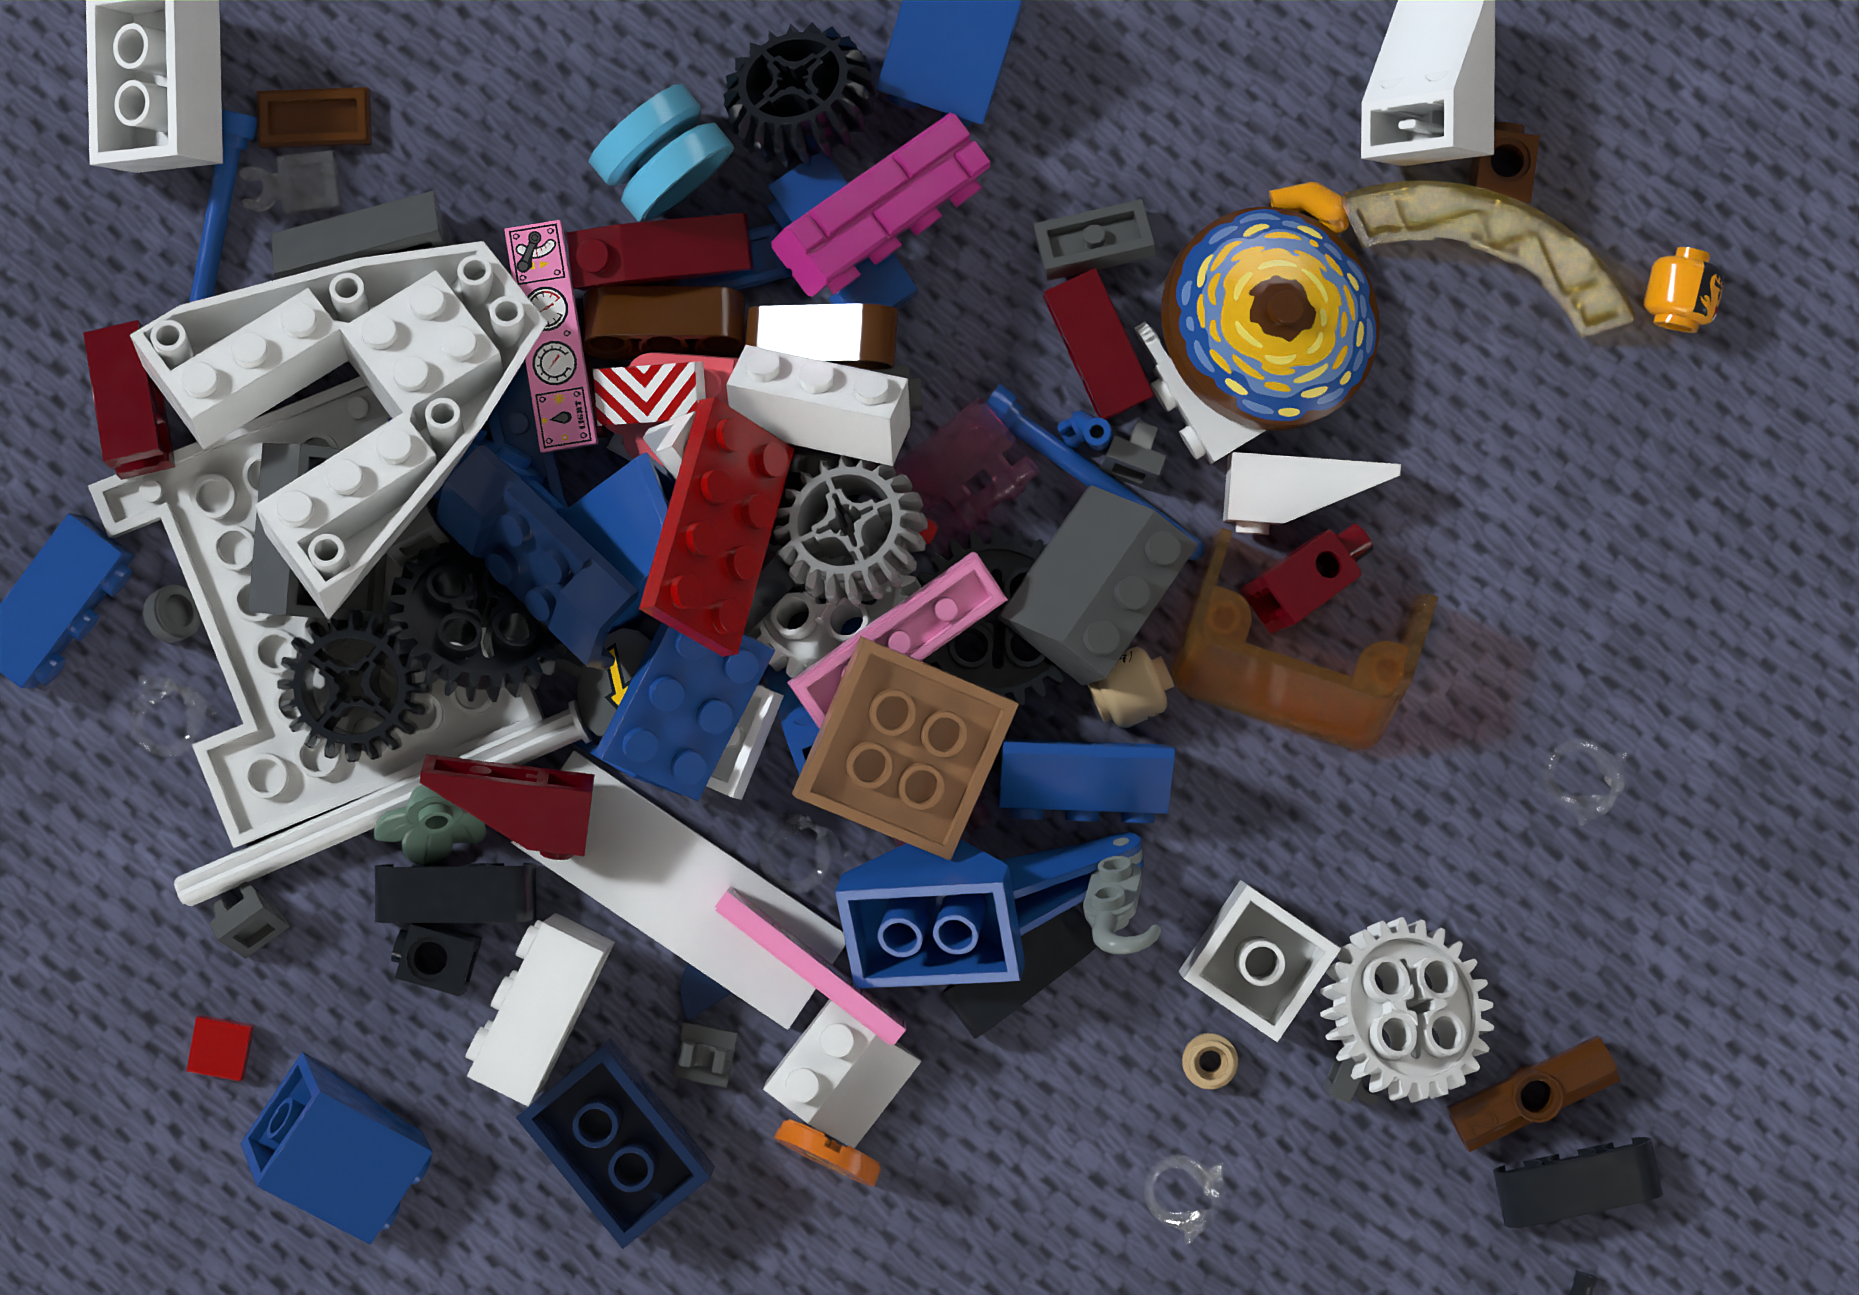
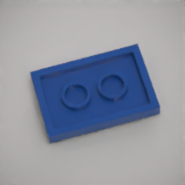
M661 622L595 753L605 761L698 801L761 680L775 649L743 633L738 655L722 657Z

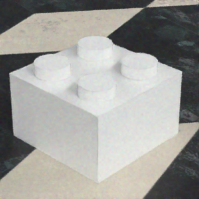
M1240 880L1178 972L1186 981L1278 1042L1341 948Z

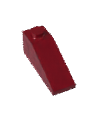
M745 213L623 223L566 232L573 289L586 292L602 286H651L754 270L748 219Z
M426 754L420 774V784L525 849L540 851V855L545 858L568 860L573 855L585 856L595 774Z

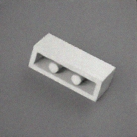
M745 345L726 384L728 402L731 408L785 443L893 466L910 428L907 378Z

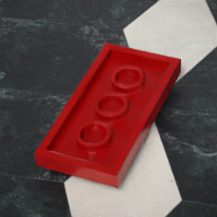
M716 397L699 400L639 609L723 657L738 655L794 448Z

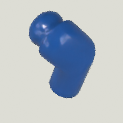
M1083 410L1071 412L1073 417L1062 420L1058 424L1057 429L1065 444L1071 448H1076L1086 441L1092 449L1101 451L1106 449L1113 439L1112 429L1105 419L1097 418Z

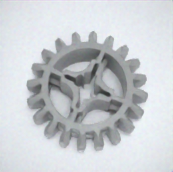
M841 455L838 468L832 469L827 461L820 459L819 470L821 474L812 478L810 474L801 472L800 480L804 488L801 491L786 489L785 497L792 507L777 510L776 517L784 525L774 530V539L779 546H783L778 551L779 560L787 567H791L789 576L795 584L801 585L806 583L805 589L812 597L817 598L825 592L827 600L837 606L844 594L847 593L850 602L853 605L860 606L863 592L869 590L875 599L882 600L883 590L880 586L889 581L892 586L901 588L902 580L897 572L901 568L916 571L917 562L910 552L925 550L926 542L918 534L926 530L928 526L924 514L919 513L923 508L922 499L918 493L911 492L913 486L906 475L896 476L893 466L881 464L876 468L875 462L861 459L855 467L850 457ZM870 495L882 501L874 503L871 499L863 503H854L848 500L847 496ZM828 507L824 519L815 524L819 515ZM846 513L854 524L855 532L853 534L857 541L856 547L848 536L846 529L848 524L844 517ZM889 534L881 548L873 554L876 542ZM824 556H828L829 559L847 556L852 558L855 564L835 566L823 563L818 559Z

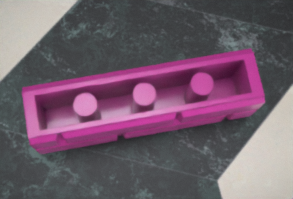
M950 112L785 227L771 242L772 249L786 268L792 270V276L807 296L814 297L826 287L835 295L861 275L856 268L861 262L869 257L876 266L902 246L897 237L910 228L913 234L918 236L943 217L937 209L938 207L950 200L957 208L980 191L983 187L977 179L991 167L990 160L976 141H971L970 133L956 114H951Z

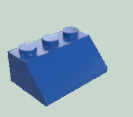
M1004 739L1000 747L999 808H1010V818L1043 819V809L1066 810L1065 820L1099 821V811L1121 812V822L1154 823L1155 813L1168 814L1175 748L1167 744Z

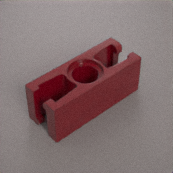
M1096 268L1044 291L1043 299L1098 418L1110 419L1151 400L1154 396L1152 389Z
M138 320L83 332L103 462L109 468H115L116 475L121 480L176 467L164 395L144 369L130 337L132 333L143 327Z

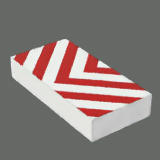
M703 361L593 369L597 426L670 421L693 411L696 412L699 400L706 399Z

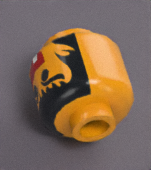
M1677 247L1675 256L1660 257L1653 263L1644 298V306L1650 314L1655 316L1653 321L1655 325L1674 331L1696 333L1698 332L1699 325L1709 324L1715 319L1724 287L1725 275L1720 268L1709 263L1710 253L1695 248Z

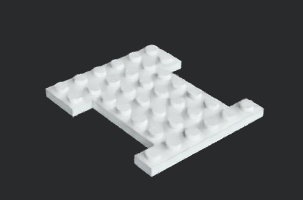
M361 376L255 418L205 449L201 447L199 442H195L173 451L175 468L123 480L117 475H113L88 485L109 538L119 537L162 519L243 721V724L192 744L233 848L416 775L422 770L426 754L455 758L545 719L533 687L525 682L518 698L513 697L503 687L500 689L497 702H492L486 690L478 689L474 701L470 702L467 699L464 687L458 686L450 696H446L444 689L446 681L439 678L432 683V692L415 693L414 701L424 703L429 707L426 715H416L411 712L407 715L419 728L416 734L409 735L397 728L396 732L402 742V747L398 750H391L380 739L382 746L381 758L371 760L362 744L359 761L348 762L345 756V744H343L337 757L329 759L324 756L326 738L315 748H308L304 742L312 728L308 726L298 732H292L289 728V724L301 716L298 709L285 712L280 709L281 702L294 699L293 689H278L277 681L288 678L294 679L295 671L285 669L281 665L282 658L293 657L301 659L302 654L295 650L291 644L295 637L304 638L311 644L314 643L307 628L311 622H319L328 633L330 631L328 619L248 612L257 512L255 504L258 501L262 443L306 444L345 449L387 423V418H391V416ZM388 554L382 615L386 617L383 634H386L389 616L386 615V608L393 580L395 577H401L403 567L396 563ZM418 559L412 561V563L417 564ZM344 620L345 625H346V628H347V627H348V620ZM365 622V628H367L369 622ZM482 628V652L485 657L489 658L486 652V648L484 650L483 638L485 635L486 628ZM354 638L336 644L326 653L332 658L340 659L351 666L359 661L363 655H368L375 645ZM450 642V643H452V644H454V645L463 646V645H461V644H459V643ZM387 658L384 662L386 666L381 672L379 683L382 691L391 698L390 702L395 705L398 694V679L392 662ZM316 668L313 677V694L316 704L323 714L325 711L323 707L330 697V687L325 678L319 674L320 670ZM360 671L359 676L348 677L347 674H341L345 677L344 681L350 686L349 692L346 694L348 697L345 701L351 700V696L362 695V698H369L365 695L366 691L360 686L361 680L364 678L362 674L365 671ZM426 671L415 673L416 683L424 682ZM358 706L348 716L342 717L336 727L349 732L364 733L377 727L384 719L378 714L370 713Z

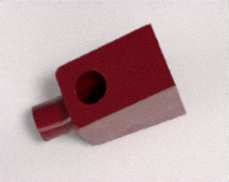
M1355 523L1338 535L1331 529H1328L1307 540L1240 587L1239 591L1269 634L1296 624L1358 579L1362 573L1356 562L1373 551L1372 541L1367 533Z

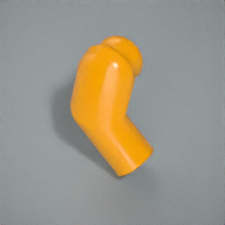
M1307 182L1269 190L1271 207L1289 209L1299 213L1306 211L1319 219L1318 222L1324 224L1336 234L1344 232L1349 226L1347 215L1350 213V207L1346 199L1319 182Z

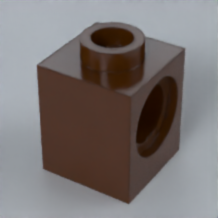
M1494 122V151L1506 152L1513 158L1515 163L1514 175L1512 177H1502L1495 173L1490 162L1491 155L1472 157L1466 202L1522 209L1531 203L1540 135L1524 133L1525 126L1521 124Z

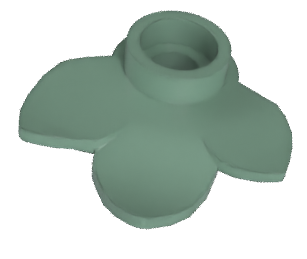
M420 785L412 791L411 800L406 807L386 812L379 818L374 828L376 840L386 842L402 841L403 853L406 859L419 865L440 862L451 853L453 844H477L483 841L486 835L485 823L424 785Z

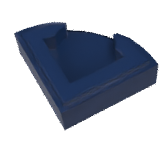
M687 963L681 979L680 995L684 1012L688 1020H691L732 992Z

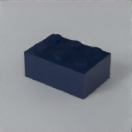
M611 1038L540 1094L529 1107H524L516 1116L519 1123L622 1249L709 1180L715 1169V1165Z

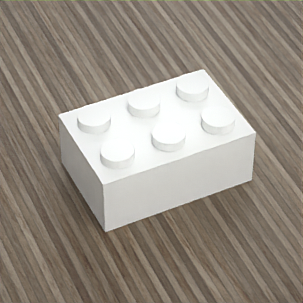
M86 0L90 165L140 173L222 164L219 0Z
M554 913L543 922L537 920L534 926L530 925L515 954L524 959L519 971L513 970L509 977H504L490 1006L499 1010L494 1022L488 1020L484 1028H479L465 1057L474 1061L467 1077L529 1107L542 1092L615 942L557 913Z

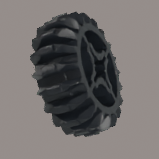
M812 22L804 32H799L790 23L787 33L779 37L769 31L768 42L763 45L750 43V57L735 58L736 72L726 76V88L728 91L723 96L731 129L734 134L738 135L742 145L750 153L757 152L759 157H762L766 163L777 157L779 162L787 168L796 157H800L801 161L809 167L812 156L822 153L831 160L832 147L840 144L850 148L851 137L849 133L865 132L864 117L873 114L874 102L872 97L876 95L874 91L875 82L870 73L871 68L865 55H862L861 50H858L856 43L851 40L850 36L841 38V35L836 32L833 26L821 33V30Z
M351 610L347 628L344 620H336L331 617L327 621L329 633L319 622H311L307 628L314 643L311 644L304 638L295 637L291 644L295 650L302 654L301 659L293 657L282 658L281 665L285 669L295 671L294 679L288 678L277 681L278 689H293L294 699L281 702L280 709L283 712L299 710L301 716L294 719L289 724V728L292 732L301 731L308 726L312 728L304 742L308 748H315L326 738L324 756L329 759L337 757L343 744H345V756L348 762L359 761L362 744L371 760L381 758L382 746L380 739L391 750H398L402 747V742L396 729L399 728L402 732L409 735L416 734L419 729L416 723L407 717L408 713L411 712L416 715H426L428 713L429 707L427 705L414 701L415 693L432 692V684L426 686L423 684L424 682L416 683L415 673L425 672L426 669L422 667L414 671H407L406 665L409 653L395 654L393 649L396 636L387 635V632L383 634L385 615L375 613L370 619L367 628H365V622H362V611ZM354 638L375 645L368 655H363L359 661L351 666L340 659L332 658L326 653L336 644ZM387 658L392 662L398 679V694L395 705L390 702L391 698L382 691L379 683L381 672L386 666L384 662ZM316 668L320 670L319 674L325 678L330 687V697L323 707L325 709L323 714L319 710L313 694V677ZM360 671H365L362 674L364 678L361 680L360 686L366 691L365 695L369 698H362V695L351 696V700L345 701L348 697L346 694L349 692L350 686L344 681L345 677L341 674H347L348 677L359 676ZM358 706L370 713H376L384 719L377 727L364 733L349 732L336 727L342 717L348 716Z

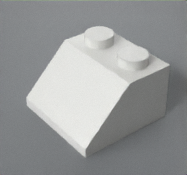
M829 999L766 1080L763 1090L807 1124L847 1146L855 1148L922 1060L898 1042L895 1045L887 1044Z

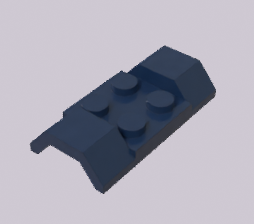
M485 444L477 447L445 480L435 520L472 556L485 559L483 565L490 571L493 578L510 590L528 608L532 616L542 621L586 666L602 670L610 668L614 665L616 659L604 647L610 626L637 599L639 590Z

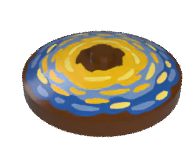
M1277 207L1245 208L1224 215L1207 225L1182 248L1174 260L1168 273L1162 296L1161 318L1164 339L1171 360L1179 375L1190 390L1205 405L1223 417L1247 427L1262 430H1289L1312 424L1343 406L1358 391L1367 378L1376 356L1380 328L1379 310L1376 295L1365 268L1351 248L1331 229L1309 216L1289 209Z

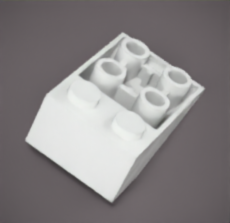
M1398 0L1362 100L1361 159L1397 166H1409L1494 155L1495 0Z

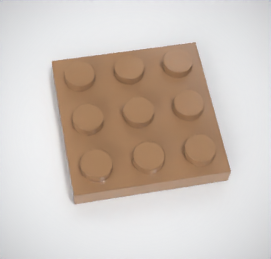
M860 636L792 795L819 808L951 860L1019 703Z

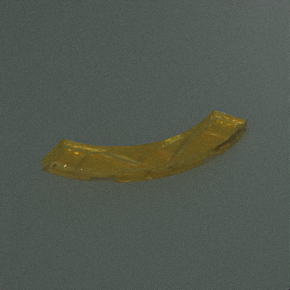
M1398 181L1371 185L1343 193L1341 203L1362 249L1404 240L1433 241L1434 237L1469 242V247L1493 254L1511 264L1516 262L1541 280V285L1557 300L1571 319L1580 338L1634 322L1635 312L1622 286L1608 266L1590 246L1549 215L1515 198L1484 188L1440 181Z

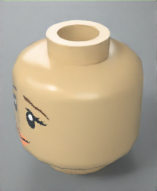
M1139 647L1126 650L1107 678L1087 684L1104 723L1113 720L1121 728L1131 727L1164 712L1168 702L1165 690L1174 687L1162 657L1151 660L1147 652Z

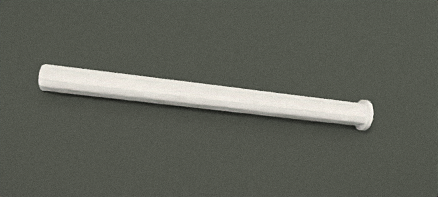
M573 700L568 703L569 709L455 758L522 765L580 739H583L585 743H589L593 740L591 730L584 724L578 709V702ZM421 772L178 876L174 881V886L182 904L194 906L238 887L243 882L252 881L375 828L379 818L386 812L407 806L411 800L412 791L422 785L420 784Z

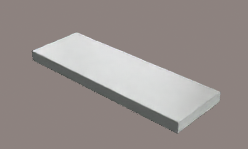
M574 750L561 770L595 774L585 856L573 855L568 860H553L540 855V851L527 850L514 841L511 843L788 1030L816 988L715 911L717 909L715 905L729 887H733L831 964L834 963L846 945L843 931Z

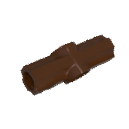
M1596 1035L1535 1065L1519 1067L1510 1073L1507 1078L1446 1106L1463 1145L1468 1152H1471L1532 1122L1542 1123L1549 1121L1559 1113L1560 1109L1621 1080L1610 1052L1607 1050L1602 1039ZM1531 1081H1542L1545 1086V1095L1542 1101L1532 1107L1523 1106L1521 1091L1524 1086Z

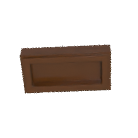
M368 87L257 91L258 146L261 149L372 145L371 96Z

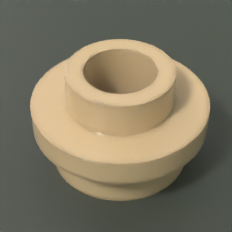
M1204 1033L1194 1037L1186 1045L1182 1055V1066L1188 1079L1196 1086L1203 1089H1218L1228 1084L1236 1074L1238 1056L1234 1046L1228 1039L1219 1034ZM1206 1051H1215L1220 1056L1219 1066L1212 1071L1202 1069L1199 1064L1201 1055Z

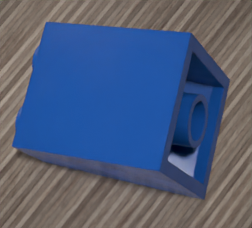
M902 0L876 90L888 93L887 99L890 102L905 108L918 109L921 104L941 111V118L950 112L951 114H956L964 126H972L973 122L983 125L989 112L1025 0Z
M647 452L634 458L567 508L562 517L639 590L637 599L610 626L608 634L649 615L640 610L639 607L676 480Z
M304 1052L299 1055L241 1142L257 1187L371 1245L380 1230L388 1229L394 1222L399 1212L400 1200L411 1184H417L425 1176L430 1166L431 1154L433 1153L423 1132Z

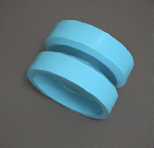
M682 83L661 91L628 115L601 141L588 161L609 187L628 183L624 189L621 202L638 222L654 221L673 209L708 180L729 158L734 149L733 144L715 123H707L695 127L702 108Z

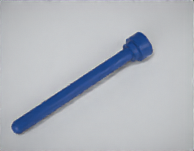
M222 110L223 163L215 164L189 303L214 296L240 151L247 150L248 140L254 141L258 122L256 117Z
M998 384L974 418L975 421L991 432L995 428L1003 434L1007 430L1087 487L1093 485L1155 510L1198 545L1189 557L1190 560H1199L1204 556L1205 545L1200 539L1021 412L1023 406L1015 401L1017 395L1002 384Z

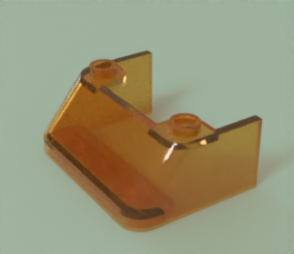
M1224 528L1215 530L1171 665V677L1176 688L1187 697L1350 749L1363 750L1377 744L1383 737L1412 682L1439 597L1431 594L1414 595L1399 644L1390 641H1380L1366 647L1358 657L1351 677L1245 643L1252 620L1251 610L1247 601L1234 591L1216 586L1233 531Z

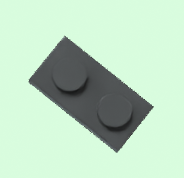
M1142 199L1033 224L1047 281L1085 273L1094 268L1099 270L1156 257L1155 243Z

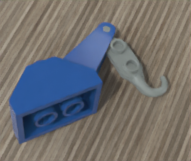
M1120 832L1085 843L1001 860L963 840H959L951 860L906 843L843 873L836 887L835 894L855 989L1020 981L1025 966L1021 936L1084 901L1085 918L1092 927L1094 943L1101 950L1112 954H1130L1150 947L1157 941L1161 933V928L1158 925H1152L1147 932L1137 936L1124 937L1115 934L1117 930L1127 926L1129 919L1136 913L1143 883L1141 869L1144 866L1140 837L1135 833Z

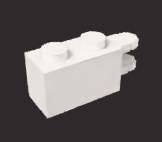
M1146 322L1134 328L1139 340L1155 365L1152 371L1157 380L1150 383L1151 388L1166 412L1176 408L1187 426L1180 430L1179 433L1196 460L1205 456L1209 464H1212L1266 431L1233 422L1205 405L1185 384L1176 370L1171 357L1169 358L1162 347L1155 330L1149 327Z

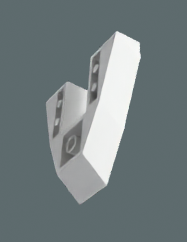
M479 241L356 258L182 304L132 333L130 337L144 369L203 449L347 361L352 364L392 417V420L255 504L265 534L329 620L443 485L487 421L548 322L485 242Z

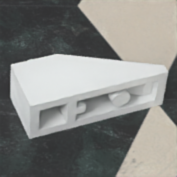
M1232 452L1227 458L1223 521L1236 522L1235 533L1269 535L1270 525L1284 524L1400 476L1401 464Z

